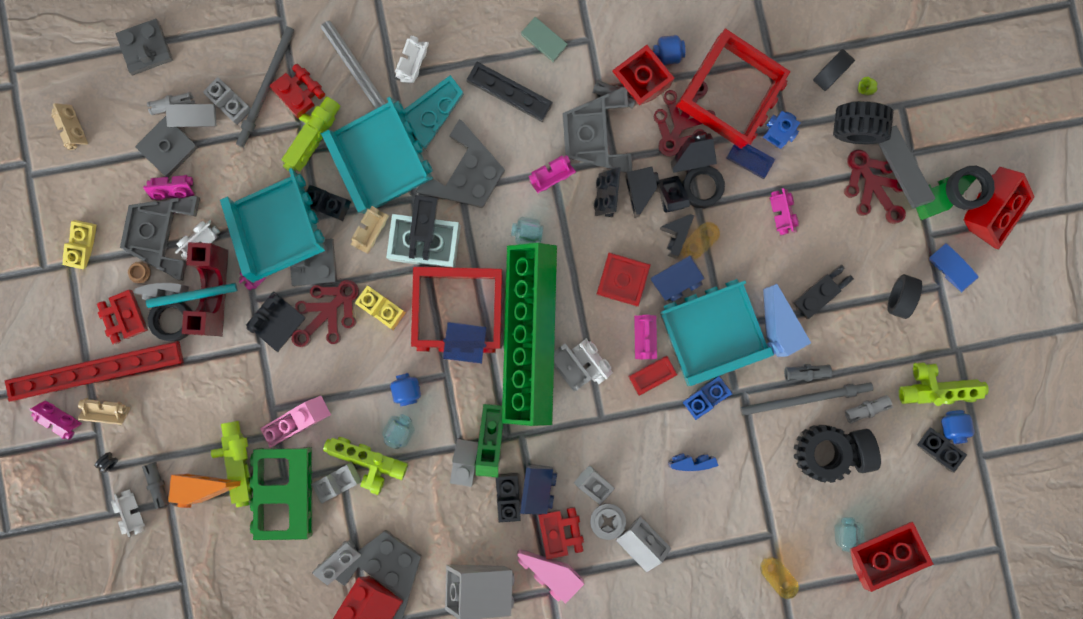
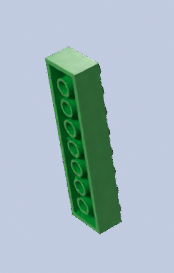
M529 243L507 246L502 423L528 426L553 425L557 245Z

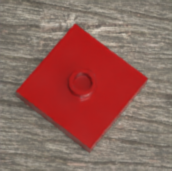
M609 252L596 295L639 307L651 264Z

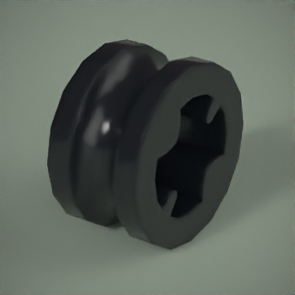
M107 452L96 461L94 466L101 468L100 472L105 474L116 465L118 459L116 457L113 458L111 452Z

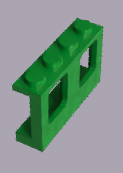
M312 447L253 449V453L250 456V465L253 467V476L250 478V487L253 489V498L250 501V510L253 512L250 533L253 534V540H306L312 536ZM264 458H286L289 460V483L287 485H264ZM264 504H288V530H264Z

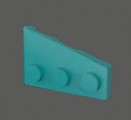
M451 75L404 109L405 113H403L406 121L408 120L414 129L413 135L424 149L428 147L464 95Z

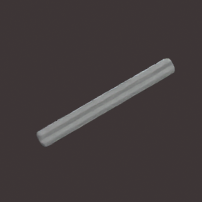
M331 21L323 23L321 29L375 109L386 104Z

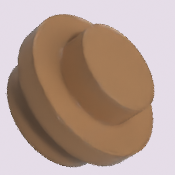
M135 262L129 267L128 276L134 283H145L151 276V269L144 262Z

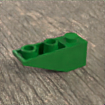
M965 175L959 180L958 187L961 195L976 180L974 176ZM949 177L937 181L938 186L933 188L929 184L935 200L916 207L920 220L952 208L953 204L946 195V184Z

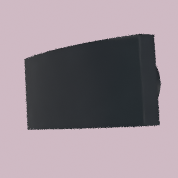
M309 185L306 192L312 200L311 209L344 221L351 201Z
M929 427L917 443V446L946 469L955 473L967 454L951 444L950 440Z
M518 473L498 474V478L495 477L499 523L521 521Z

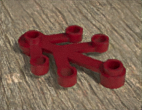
M704 81L701 84L703 91H697L692 99L695 103H697L698 99H702L708 91V86ZM673 90L666 91L663 97L664 102L668 105L674 124L671 134L665 121L667 112L663 109H658L653 116L662 136L658 145L659 151L667 157L676 155L688 137H693L697 132H705L702 129H697L692 135L679 138L683 130L702 125V123L695 118L689 119L690 115L684 111L680 115L679 109L676 107L677 93ZM668 94L673 95L674 100L670 101L666 98V96ZM707 110L708 112L716 116L713 110ZM662 113L664 119L660 120L656 115ZM671 142L674 147L669 149L666 147V143Z
M863 150L851 152L847 158V164L852 171L849 185L845 187L844 194L848 198L857 196L859 193L858 182L860 174L865 179L861 203L857 205L856 212L860 216H865L871 212L870 203L872 193L874 192L886 210L885 216L887 221L891 224L902 222L906 217L905 209L898 205L894 206L882 186L889 187L895 192L901 193L903 190L897 187L898 180L874 175L870 168L880 169L883 174L889 175L893 171L892 169L890 171L885 169V164L889 165L888 161L871 159ZM855 158H859L861 160L860 165L855 163ZM849 187L854 188V194L849 193ZM862 205L866 206V213L861 211ZM892 212H895L897 214L896 219H893L891 217Z
M351 280L342 281L338 287L314 285L310 289L311 296L317 299L322 298L324 295L336 296L331 302L307 303L299 301L295 304V309L301 314L322 311L304 330L299 329L292 334L291 340L295 346H308L311 342V335L327 319L328 334L326 335V340L330 344L339 343L341 336L338 333L337 308L342 303L344 304V317L341 321L343 327L351 329L355 326L353 300L358 297L359 288ZM347 287H350L352 289V293L350 295L345 294V289ZM316 288H320L321 293L318 296L314 294V290ZM300 304H305L306 306L303 312L299 310ZM347 318L352 319V324L350 326H347L345 324V320ZM302 334L306 336V340L303 343L299 340ZM332 334H336L337 340L335 342H332L330 340V336Z

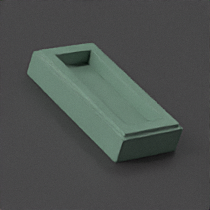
M536 17L521 32V35L553 63L568 47L565 41Z

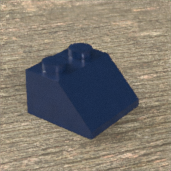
M690 255L650 279L664 300L671 299L673 302L684 296L682 291L687 288L693 291L702 286L703 283L701 281L705 277L693 256Z
M527 463L520 514H547L548 508H553L554 495H550L551 486H556L557 473H553V467Z

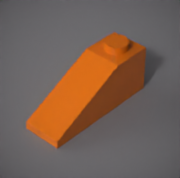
M188 473L171 475L168 502L178 503L177 507L191 508L192 504L202 503L240 486L241 481Z

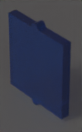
M448 322L446 338L443 339L445 343L443 359L482 364L483 351L487 346L485 344L487 327Z

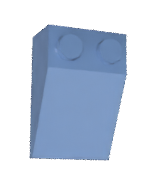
M778 284L763 289L766 339L769 342L767 347H771L773 354H776L777 357H786L811 344Z

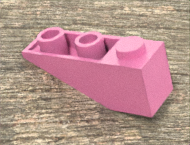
M322 396L300 404L260 429L271 448L331 416Z
M521 549L517 553L519 557L518 562L526 570L530 568L535 573L534 578L542 586L546 584L551 589L549 591L550 594L558 602L562 600L566 604L584 585V579L567 563L546 559L544 556Z

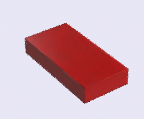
M665 356L628 377L638 396L677 376V373L668 356Z

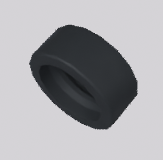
M841 49L818 73L813 81L824 91H827L854 63L855 59L844 49Z
M977 165L966 166L954 172L948 178L946 184V195L949 201L955 207L963 210H972L986 204L992 198L995 190L991 174L985 168ZM965 175L974 176L981 184V195L974 201L966 200L959 191V180Z
M711 166L692 169L687 173L682 182L690 205L696 208L705 209L713 206L721 199L725 191V181L722 174ZM701 174L710 176L716 184L714 195L706 200L696 198L690 189L692 180Z
M906 274L901 275L897 279L888 300L887 308L889 314L903 319H907L913 314L922 293L923 285L920 279Z
M178 302L152 307L147 318L151 333L158 339L165 341H180L186 338L188 334H182V327L175 333L163 331L159 319L162 312L167 308H177L181 311L182 315L183 311H192L187 304Z
M870 429L851 431L848 435L852 438L850 442L854 443L856 447L852 449L853 452L857 453V458L853 457L852 459L853 462H856V470L862 474L879 470L881 467V454Z

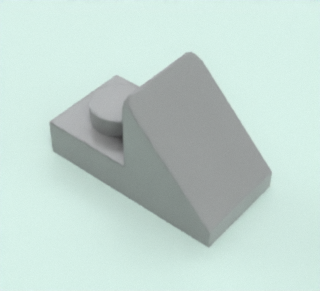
M457 439L452 460L451 484L472 487L478 442Z
M588 466L574 482L579 489L600 505L615 489L591 466Z

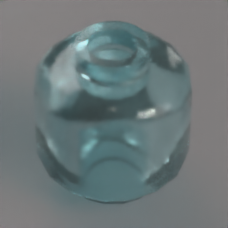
M520 217L518 222L512 225L511 236H515V242L518 245L541 243L544 226L541 225L538 219Z
M403 414L390 417L382 431L384 442L394 449L407 446L415 432V427L411 423L412 420Z
M854 517L841 518V522L834 525L835 543L842 548V551L850 552V548L865 542L864 526L860 522H855Z

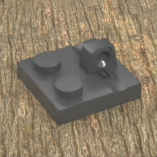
M156 18L115 33L128 71L132 75L173 61L160 22Z
M325 239V242H323L325 251L290 266L292 286L337 283L334 239Z

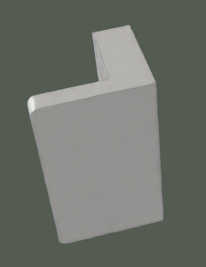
M641 516L633 522L628 531L620 535L616 540L646 572L661 564L672 549Z

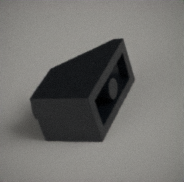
M697 132L693 137H688L671 161L673 173L717 164L711 133Z
M652 166L626 172L625 180L634 218H638L656 191L657 185L660 184L658 173L653 171Z

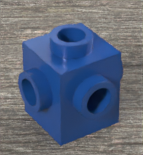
M781 111L777 116L773 114L766 124L769 128L763 138L781 149L788 141L792 142L798 135L797 127L800 122L790 112Z

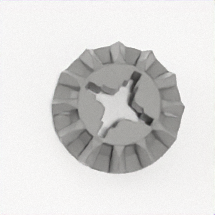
M603 504L596 507L592 513L590 525L593 532L599 538L612 540L623 533L626 526V518L623 511L616 505ZM602 514L608 518L611 516L614 518L612 519L614 529L609 525L601 527L604 523Z

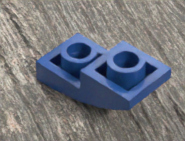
M947 243L929 257V261L944 273L945 278L961 293L979 278L965 260Z
M717 376L685 399L683 404L694 419L697 420L712 410L715 405L730 396L732 391L721 376Z
M684 453L673 456V461L668 462L670 468L680 471H700L719 466L716 457L709 456L708 454L696 457V462H693L691 456H685Z

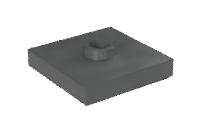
M165 116L135 148L165 177L169 178L198 146L178 127H167Z

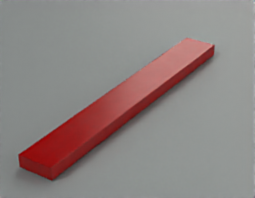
M175 341L5 380L8 401L12 402L184 363L180 341Z

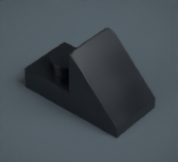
M679 176L659 180L658 189L665 213L690 207L689 198Z
M689 214L660 228L664 232L675 235V238H670L666 248L670 250L669 257L674 259L679 257L694 215Z

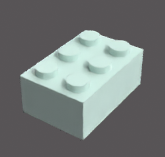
M392 214L386 256L388 260L434 267H456L461 229L459 222L435 221L433 243H431L430 256L427 261L423 260L422 257L425 242L417 241L415 259L409 258V236L412 216Z

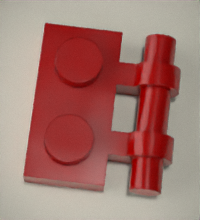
M295 64L292 67V70L296 73L294 77L291 78L285 73L269 86L298 119L315 106L311 98L316 95L318 99H322L325 93L322 90V86L310 77V73L305 68ZM303 82L307 85L305 91L299 87Z
M126 290L109 297L110 307L107 306L106 301L97 303L99 309L98 316L100 319H103L106 327L105 334L107 337H110L112 345L121 342L119 337L121 332L124 339H129L148 331L133 290ZM113 314H115L116 319L118 321V325L116 326L112 319Z
M575 507L567 508L568 517L566 518L561 517L560 510L550 511L547 514H538L546 559L568 556L567 546L574 545L575 553L584 551L582 545L584 538L580 534L578 524L580 523V517L577 515ZM570 525L572 537L565 538L563 526Z

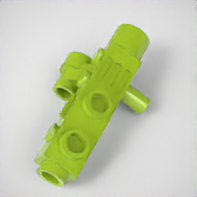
M325 97L321 105L315 107L311 116L305 113L299 118L305 122V125L281 159L284 162L283 168L288 171L292 168L294 171L301 172L323 139L321 133L329 130L335 121L334 116L341 107L336 101Z
M925 362L913 364V376L916 381L920 380L921 384L899 387V399L902 404L934 403L936 406H941L943 403L954 404L955 401L959 400L970 403L976 402L977 399L985 398V395H988L989 392L988 384L980 382L978 379L937 382L938 366L936 364H926Z
M239 421L221 424L223 448L211 450V457H224L227 479L241 481L240 486L229 490L231 504L235 503L236 507L250 505L249 501L253 498V489L250 487V473L247 464L248 454L246 447H248V441L241 434Z
M343 437L327 439L324 444L323 451L327 452L328 455L370 469L368 475H364L360 487L368 489L370 493L376 495L380 494L384 485L385 478L381 477L382 473L403 480L408 468V463L384 456L379 452L375 453L371 451L369 446L359 444V446L352 445L350 440Z

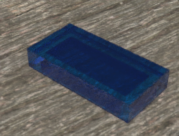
M733 144L726 159L762 179H765L775 161L773 157L749 144L742 149Z

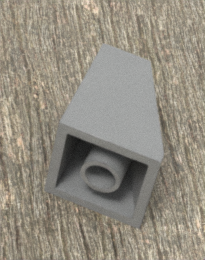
M446 565L445 610L457 619L511 616V609L514 607L512 586L515 582L512 570L505 566Z

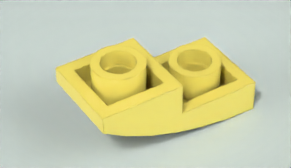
M78 220L71 221L69 242L64 244L62 265L86 269L94 244L96 224Z
M368 285L355 302V304L392 330L395 329L406 313Z

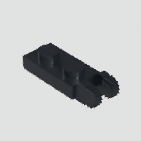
M415 195L409 236V258L415 259L418 241L425 242L422 257L423 260H429L431 243H433L438 198Z
M842 264L830 274L823 276L793 302L806 319H810L842 291L841 289L853 281L854 278L851 275L846 276L838 285L832 280L845 269Z

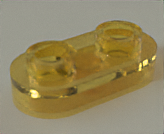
M712 222L702 224L685 240L681 250L683 256L686 258L691 255L694 260L699 258L718 240L720 236L718 226ZM707 229H710L713 234L711 237H708L705 234V231ZM691 244L696 245V252L690 250Z
M765 558L760 564V572L782 598L791 599L795 597L799 590L795 578L777 558ZM774 565V570L769 572L768 566ZM784 582L789 584L787 589H782Z

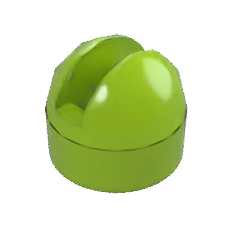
M864 77L859 82L858 91L867 96L873 95L878 89V83L873 78Z

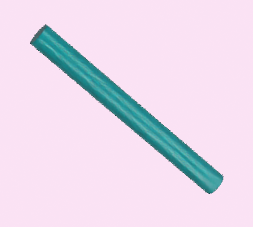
M236 283L146 299L147 308L237 292L238 287Z

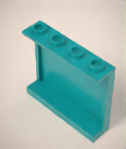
M391 97L387 98L388 103L334 132L327 130L321 133L359 213L365 214L367 209L370 210L371 206L378 208L433 179L431 175L433 169L428 160H424L421 154L423 148L418 140L415 141L412 135L414 129L408 120L406 121L403 116L405 111L402 104Z
M292 168L289 169L291 177L235 202L228 196L220 199L242 276L252 283L325 251L323 246L325 238L321 230L317 228L316 224L319 221L315 212L311 210V197L304 189L306 182L303 176L297 174Z
M738 279L725 283L726 288L718 290L717 286L705 290L706 295L698 298L697 294L684 298L685 303L677 305L676 302L665 305V310L660 312L687 386L699 384L774 356L771 347H767L744 287L746 281L739 283Z

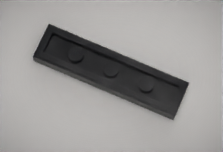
M479 62L475 63L467 78V82L541 122H543L553 104L547 98Z

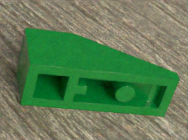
M483 404L476 457V476L498 478L504 425L502 423L501 405Z

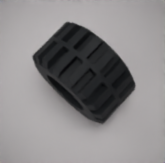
M868 101L842 104L836 108L833 136L843 142L869 145L888 141L892 133L894 110L884 104Z
M827 425L810 426L809 430L805 429L802 431V437H797L798 445L794 444V449L797 450V454H794V459L798 460L796 463L798 468H801V472L810 478L824 483L826 481L833 483L836 482V479H844V474L849 475L851 473L849 467L855 466L856 462L852 461L853 457L857 458V453L852 450L856 448L855 444L850 442L852 438L844 434L845 431ZM828 440L834 447V458L829 464L819 466L814 456L815 449L819 443Z

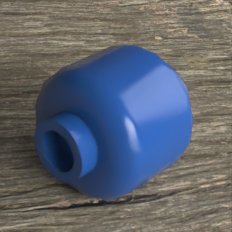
M678 35L662 36L658 39L657 45H653V52L664 65L679 64L682 58H685V42Z
M409 373L397 375V380L390 384L393 401L400 404V407L417 403V399L421 397L418 379L410 377Z
M964 410L947 412L946 416L941 420L944 437L948 440H953L954 444L967 443V438L975 434L972 417L969 414H965Z

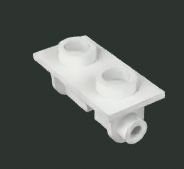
M410 36V39L406 40L402 53L408 56V59L400 57L395 69L396 77L401 79L400 82L414 83L419 75L422 60L426 56L429 42H418L419 39L415 36Z
M211 220L206 223L201 221L193 228L194 234L190 237L185 235L176 243L178 247L175 253L181 250L183 252L181 254L182 258L187 261L188 242L199 243L201 241L202 243H212L219 237L220 231L215 226L212 228L209 226Z
M587 338L572 349L582 366L587 362L591 364L585 370L594 382L597 381L600 384L613 374L609 362L601 358L595 344L588 341Z
M130 489L123 491L120 498H117V495L114 494L115 500H112L111 504L114 513L120 512L122 521H119L118 524L122 535L127 533L128 537H130L129 532L134 531L135 534L143 532L145 524L140 512L130 514V510L138 508L134 493H131Z

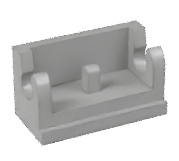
M563 344L554 351V366L573 391H577L592 379L566 344Z

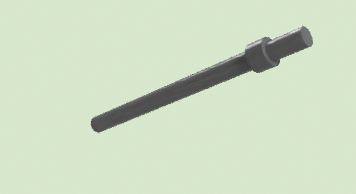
M286 27L248 117L242 122L240 127L242 130L236 142V145L244 148L250 133H253L256 127L254 123L270 89L269 85L274 80L295 31L291 27Z
M871 382L859 385L852 383L844 385L843 388L741 407V413L744 416L846 396V398L855 397L859 393L873 391V384Z

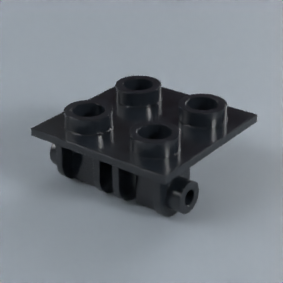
M621 167L599 173L596 179L597 196L594 200L596 217L605 215V217L612 218L616 213Z
M273 291L248 321L246 329L251 333L257 334L276 352H279L306 318Z

